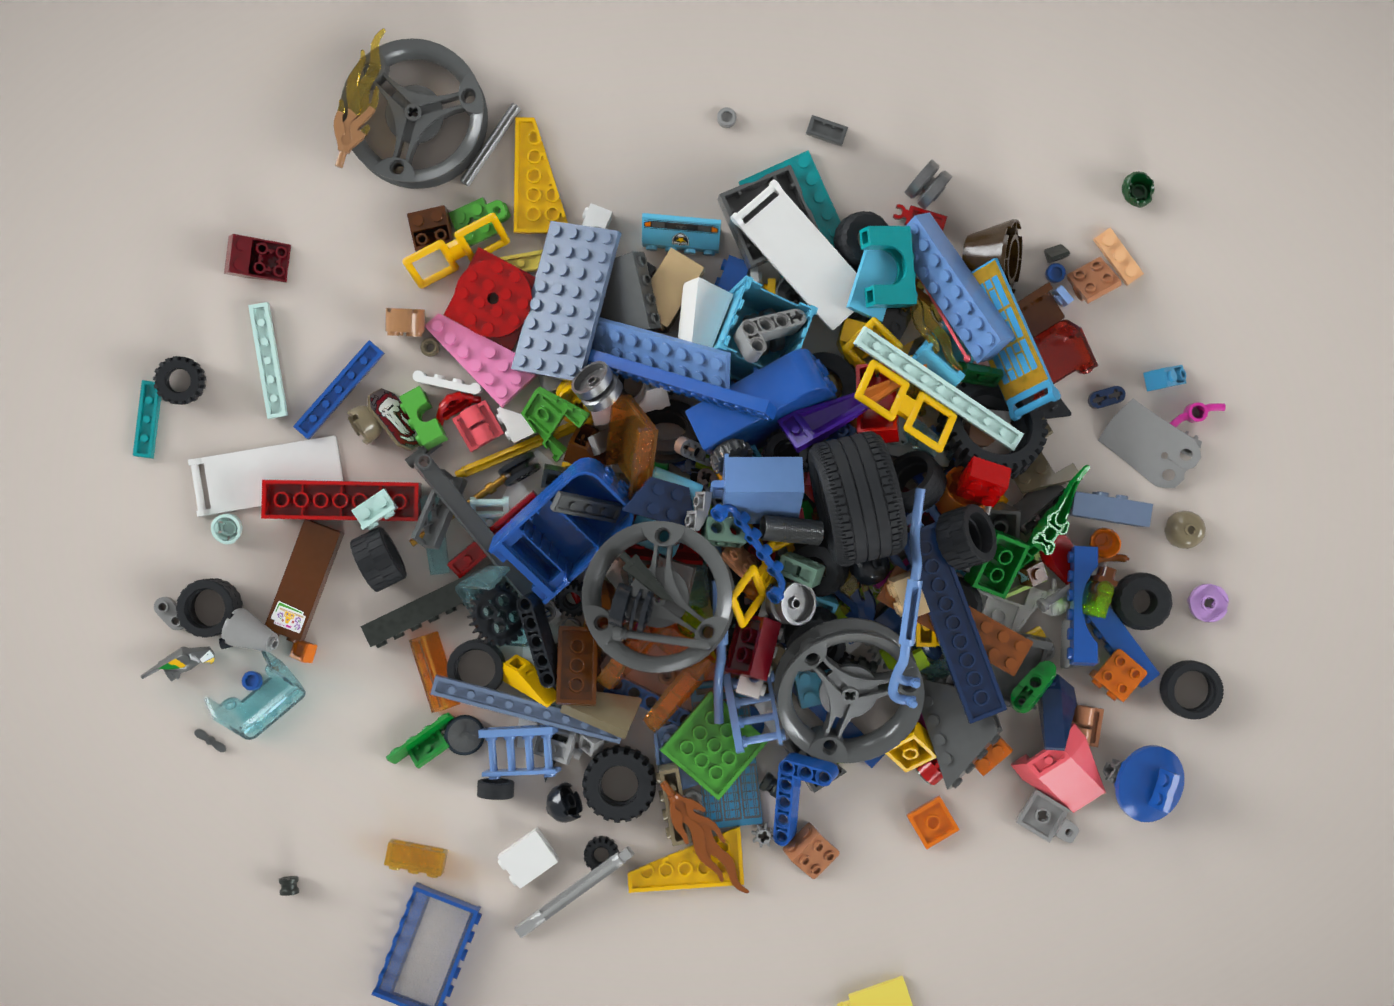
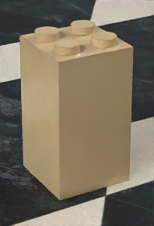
M670 248L651 279L661 328L657 330L661 332L664 330L669 332L681 312L684 283L698 277L702 278L704 275L703 266L673 248Z

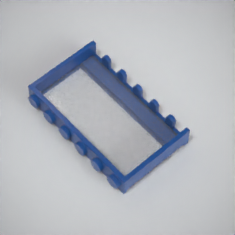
M416 882L412 889L413 893L407 902L406 911L400 920L399 929L393 938L391 949L386 956L384 967L379 974V980L371 995L398 1006H447L444 1001L446 996L450 997L454 986L451 983L453 978L457 979L461 968L458 965L460 960L464 961L468 950L465 947L467 942H472L475 934L472 929L474 924H479L482 916L479 913L481 907Z

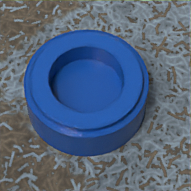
M1059 263L1051 264L1045 271L1046 279L1051 283L1062 281L1066 275L1064 266Z
M249 671L242 677V685L246 690H258L263 683L261 674L255 671Z

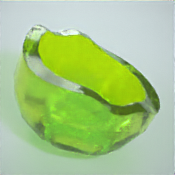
M691 606L695 611H698L699 615L707 619L706 614L701 608ZM686 611L685 613L688 616L684 614L681 619L697 629L702 622ZM677 623L681 634L690 638L695 637L693 632L690 634L688 628Z

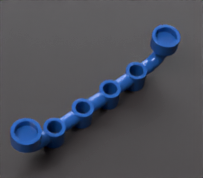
M717 504L711 509V516L717 522H722L728 517V512L731 513L734 517L735 525L745 533L746 541L756 549V556L764 561L767 566V572L777 580L778 586H773L767 591L766 595L772 603L778 604L784 599L783 592L786 586L785 579L781 573L784 569L783 564L778 560L773 562L770 557L773 553L772 548L768 544L762 545L758 540L762 534L758 528H750L748 522L751 518L747 512L742 511L740 513L735 506L730 504H724L723 506Z

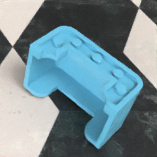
M942 321L943 326L941 328L937 326L912 358L922 365L927 364L929 370L956 387L966 376L963 372L957 370V363L959 361L964 362V356L944 321ZM953 329L961 345L963 346L965 352L967 353V355L971 356V361L968 363H973L975 359L972 357V355L970 354V352L968 351L960 337Z

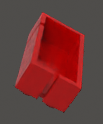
M868 364L856 365V390ZM874 371L867 388L887 381L889 378L880 372L879 377H876ZM898 389L879 401L878 404L890 411ZM869 408L857 417V434L872 431L880 435L885 443L899 442V415L897 414L893 421H889Z

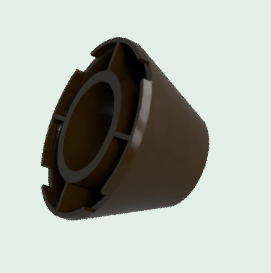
M1012 219L968 235L962 254V260L971 272L993 258H998L1013 294L1016 289H1013L1014 282L1019 281L1023 248L1022 236H1018V229H1021V224L1017 219Z

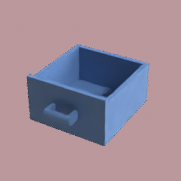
M724 454L722 480H713L711 482L710 492H712V498H721L722 506L730 504L735 506L740 513L742 511L747 512L751 518L748 524H760L763 515L799 518L804 496L803 458L729 457V454Z

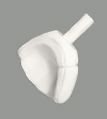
M1055 577L1051 578L1052 589L1046 591L1047 595L1044 599L1060 590L1057 588ZM1066 596L1049 605V610L1042 613L1050 616H1059L1065 613L1069 607Z

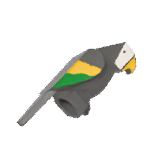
M210 646L196 648L181 647L142 674L141 678L144 679L163 669L172 682L175 679L178 680L182 672L193 669L199 663L210 662L212 664L215 661V655Z

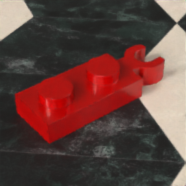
M897 204L896 209H900L902 214L893 215L895 220L906 219L904 225H907L915 215L930 212L942 231L948 217L912 205L907 210L901 204Z

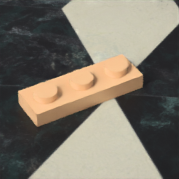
M1111 227L1093 239L1126 286L1144 274Z

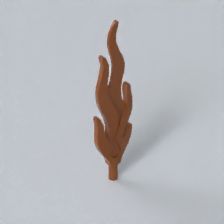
M663 781L660 786L668 795L671 822L683 838L684 843L688 845L689 840L683 829V823L690 830L693 847L700 861L718 875L719 880L723 882L722 871L711 860V855L716 857L724 865L732 885L741 892L749 893V890L738 881L733 858L713 838L711 830L715 831L721 842H726L718 825L709 817L694 811L696 809L705 812L706 810L703 805L690 797L679 794L672 789L667 781Z

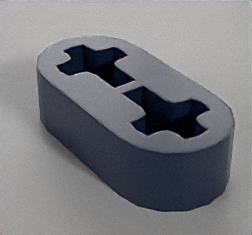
M1120 386L1099 390L1089 395L1088 404L1094 409L1117 404L1125 399L1126 393ZM1114 390L1120 392L1118 400L1116 397L1109 399L1108 395L1113 394ZM1095 395L1097 397L1104 396L1105 400L1099 402V405L1093 402V399L1096 398Z

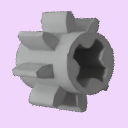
M1112 759V763L1106 762L1103 769L1106 776L1105 780L1115 783L1122 762L1116 759Z
M767 823L761 827L757 824V830L752 831V834L756 835L753 843L758 841L760 848H762L763 844H767L770 847V840H774L773 835H771L774 828L768 829ZM763 831H765L767 836H765L764 839H761L759 834H762Z

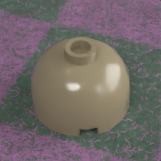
M360 405L347 412L348 415H351L348 417L352 428L358 436L362 435L365 438L362 441L366 445L376 440L382 433L383 427L369 411L367 405Z
M1192 511L1175 512L1167 520L1164 532L1166 539L1173 546L1182 549L1193 548L1201 543L1205 537V523L1199 515Z

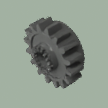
M730 439L714 449L710 457L712 460L710 464L715 473H720L722 476L724 454H729V457H753L754 452L748 442L740 439Z

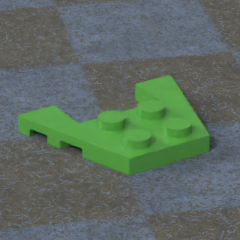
M538 387L521 412L534 433L538 432L544 440L542 443L544 447L551 450L554 455L552 458L556 463L567 450L553 436L564 417L566 416L580 428L590 416L589 412L542 387Z

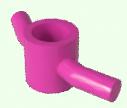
M1199 402L1189 404L1185 407L1183 413L1173 419L1170 424L1177 427L1186 420L1191 423L1203 421L1208 416V412L1225 411L1226 405L1225 403L1204 405ZM1194 407L1199 410V417L1195 418L1192 415Z

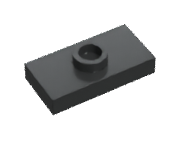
M812 115L806 135L842 147L848 127Z

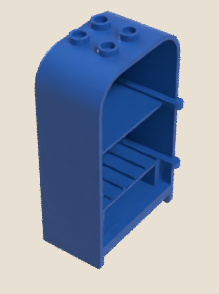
M798 349L780 357L761 369H758L757 366L753 367L754 373L730 385V390L770 401L778 408L774 420L769 419L766 421L759 416L757 418L753 417L749 413L742 414L739 410L735 409V411H732L726 406L722 408L717 406L716 403L709 404L706 400L686 410V415L702 449L710 455L718 445L730 439L744 440L750 446L755 444L757 449H760L763 445L767 444L766 439L771 438L773 432H778V429H781L777 422L779 419L793 411L837 399L835 393L838 390L833 381L829 379V372L825 365H822L821 361L808 349Z
M586 457L575 461L492 538L489 552L493 553L501 562L504 563L508 560L533 583L531 590L542 599L545 605L589 566L595 553L610 537L632 526L634 514L621 511L616 523L553 512L550 509L558 491L618 502L623 506L633 498V495L628 490V484L622 479L619 481L614 476L615 472L610 466L605 467L594 458Z

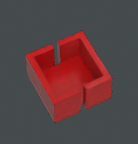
M973 456L959 477L956 495L966 500L982 503L984 506L994 507L1009 487L1012 468Z

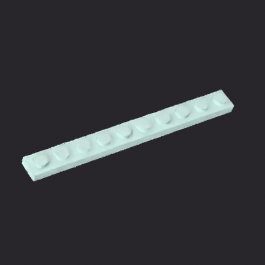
M863 327L853 344L1009 450H1015L1024 435L1015 427L868 327Z

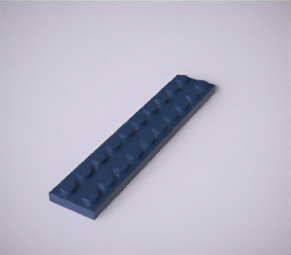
M937 522L920 528L922 556L920 580L923 581L922 591L930 610L928 616L968 723L972 724L1008 709L957 573L946 562L939 550L935 533ZM907 532V544L904 547V552L910 568H912L910 532Z

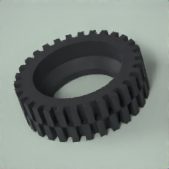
M963 382L956 387L988 410L1009 412L998 384L996 387ZM1032 395L1016 403L1015 406L1020 408L1032 402L1035 396ZM1038 408L1022 415L1016 421L1011 419L1010 424L1024 435L1015 450L1009 454L992 453L975 444L963 427V418L957 414L956 422L943 451H949L946 457L948 460L955 459L953 465L956 468L961 465L964 467V470L973 456L1012 468L1010 477L1015 479L1030 467L1044 449L1043 446L1047 441L1045 437L1048 435V429H1044L1048 425L1047 419L1042 420L1045 412L1044 410L1038 411ZM940 412L937 418V423L939 424L936 427V432H940L937 437L938 441L948 420V417Z

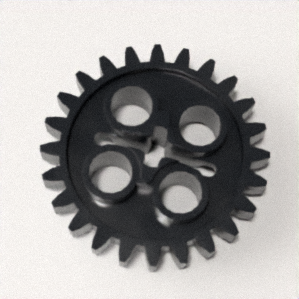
M494 583L493 586L491 584L486 585V589L484 587L480 588V593L474 594L476 600H470L473 607L467 608L468 611L472 612V615L467 616V618L473 620L469 626H475L472 633L479 632L480 634L477 639L485 638L484 644L491 641V646H496L498 643V646L501 647L504 644L510 645L511 640L513 642L517 641V636H523L521 630H524L516 604L520 597H518L516 591L512 592V586L506 589V583L500 586L498 583ZM499 597L503 600L502 606L498 602ZM484 607L488 610V616H485L483 613ZM509 613L514 617L513 622L509 619ZM495 624L499 627L498 633L494 630Z

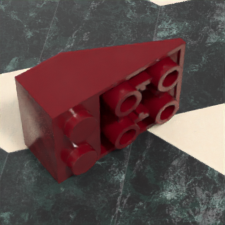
M232 234L228 237L224 274L286 283L291 245Z

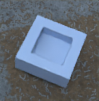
M1062 285L1052 292L1056 303L1063 307L1074 300Z

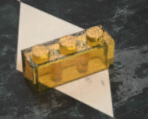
M392 838L388 842L384 865L389 866V869L400 870L401 868L408 870V873L419 874L421 872L426 873L428 877L438 878V876L444 873L448 849Z

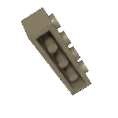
M674 762L658 765L659 772H655L657 784L667 781L674 791L683 795L678 766ZM662 789L658 792L660 802L665 804L662 814L664 821H668L669 827L665 828L667 839H671L673 846L685 844L683 838L671 822L668 795ZM683 823V829L685 830L688 836L689 843H692L690 830L685 823Z

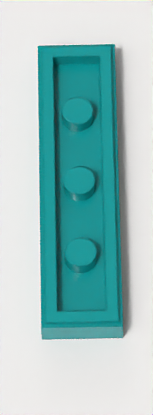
M142 380L133 448V456L154 459L161 396L157 394V389H154V381Z

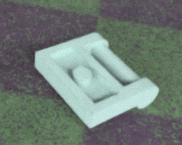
M470 497V506L489 528L509 511V497H503V499H476V497ZM476 507H503V511H476Z

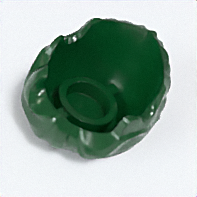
M1136 171L1127 175L1122 184V194L1125 200L1138 208H1142L1152 201V194L1155 191L1154 181L1147 173Z

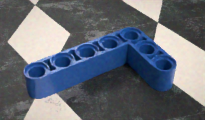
M620 674L611 676L603 690L604 693L630 696L629 690L637 688L640 691L637 697L642 699L640 707L677 726L682 724L680 721L682 715H689L691 713L690 710ZM614 679H620L623 685L620 688H614L611 682ZM648 697H655L657 703L654 706L647 705L646 699ZM667 705L674 708L673 713L670 715L663 712V708Z
M793 752L789 753L779 763L773 839L778 845H787L796 835L801 780L820 786H829L839 774V769L834 763Z

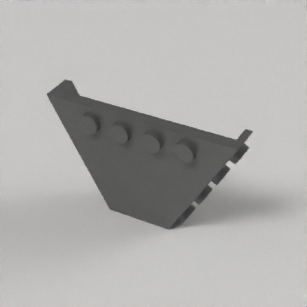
M921 673L924 684L922 715L947 790L953 787L956 789L963 781L962 776L965 773L969 774L975 768L974 763L976 760H981L988 753L986 749L990 744L995 745L1001 738L999 734L1003 730L997 714L972 724L968 723L954 683H946L947 679L935 677V680L929 679L927 674Z

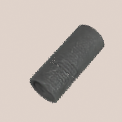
M763 515L759 526L762 534L760 539L762 541L818 546L822 543L824 536V525L821 520Z

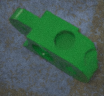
M1040 662L1013 689L1010 703L1015 711L1026 713L1035 706L1056 677V666L1053 662ZM1035 681L1038 682L1040 686L1034 688L1030 685V683ZM1020 698L1026 700L1023 705L1018 702Z

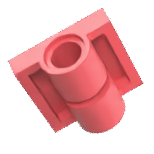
M486 400L466 408L459 415L452 418L470 452L505 434Z

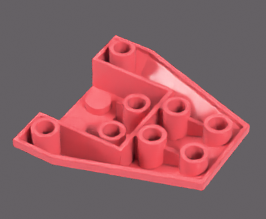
M1075 723L1071 724L1065 751L1043 749L1031 758L1025 754L1011 763L1012 768L1022 780L1065 806L1073 813L1106 793L1087 738Z

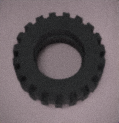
M615 745L612 748L607 747L603 749L602 752L594 756L589 762L582 780L583 796L587 800L588 807H592L593 813L597 816H603V819L606 821L609 819L614 820V823H620L622 820L629 822L634 817L637 819L644 811H647L655 797L657 781L653 764H650L649 758L646 755L643 756L641 751L631 749L630 746L620 747V745ZM614 766L627 767L637 777V791L633 797L626 801L613 800L602 789L603 775Z

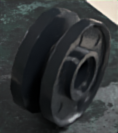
M533 452L513 460L498 470L500 476L510 475L504 482L506 487L526 479L542 468L539 463L530 465L529 462L536 457Z

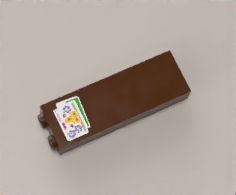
M304 519L265 623L278 637L280 635L286 636V640L293 643L305 640L345 534L344 532L309 519Z

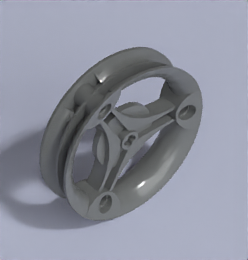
M410 38L385 43L369 52L356 64L345 82L341 95L340 111L344 113L343 121L347 119L348 108L359 117L361 101L365 91L377 88L388 102L385 118L389 129L396 136L395 150L391 158L381 159L370 148L365 138L352 149L358 159L372 173L382 180L399 187L425 189L453 180L470 166L482 148L486 137L488 110L483 91L475 75L462 58L441 44L424 39ZM408 60H424L436 63L447 69L460 82L459 92L437 96L433 91L424 86L409 85L402 87L389 77L390 66ZM378 71L377 76L370 77L372 72ZM386 80L397 90L392 96L381 87ZM469 96L475 97L472 103H466V99ZM457 100L461 103V105L443 109L442 104ZM413 112H415V113H417L418 115L415 117V116H412L411 114H412ZM466 112L470 116L469 127L457 150L437 165L424 169H414L411 164L419 144L432 139L441 129L444 119ZM404 142L410 143L405 160L400 158ZM399 166H403V172L400 174H396V168Z
M649 521L634 524L610 537L592 558L582 587L584 618L597 644L606 654L620 664L631 669L649 673H663L685 669L707 657L723 640L734 614L732 609L734 581L729 566L723 561L719 550L696 531L686 526L666 521ZM663 531L669 533V539L666 542L660 540V534ZM649 540L653 543V557L651 566L648 569L673 599V601L660 599V603H658V600L653 597V611L647 626L662 628L678 623L695 634V640L709 641L711 643L710 649L689 647L671 655H647L629 648L621 641L613 640V625L609 624L605 629L600 626V620L603 617L608 619L610 610L602 607L601 593L603 582L611 564L622 552L642 541ZM682 543L690 547L709 566L717 589V605L714 617L705 619L689 605L690 595L688 586L682 576L673 570L672 554L674 546ZM660 547L667 548L666 567H658ZM636 579L633 580L631 584L633 586V596L636 597L641 588L644 589L643 599H645L647 592L650 590ZM686 611L702 622L697 629L681 619ZM708 626L714 630L711 638H706L703 634L704 629Z
M841 618L816 625L795 639L786 649L778 663L774 678V694L781 724L789 738L801 750L818 759L834 763H857L879 757L898 746L911 733L920 718L924 704V684L913 653L910 650L909 662L903 675L919 677L920 687L914 688L899 684L898 692H901L902 695L916 696L917 707L910 708L907 705L900 704L895 714L878 729L853 738H843L842 736L844 729L852 718L865 714L873 707L877 699L888 695V685L893 670L873 673L866 667L858 664L841 665L827 656V648L841 643H866L886 651L898 662L901 644H898L899 635L890 628L872 620ZM822 661L831 669L827 673L819 666ZM813 669L821 678L819 697L822 706L827 711L823 726L812 728L805 725L798 717L792 701V687L798 672ZM835 717H839L836 728H833L832 724Z

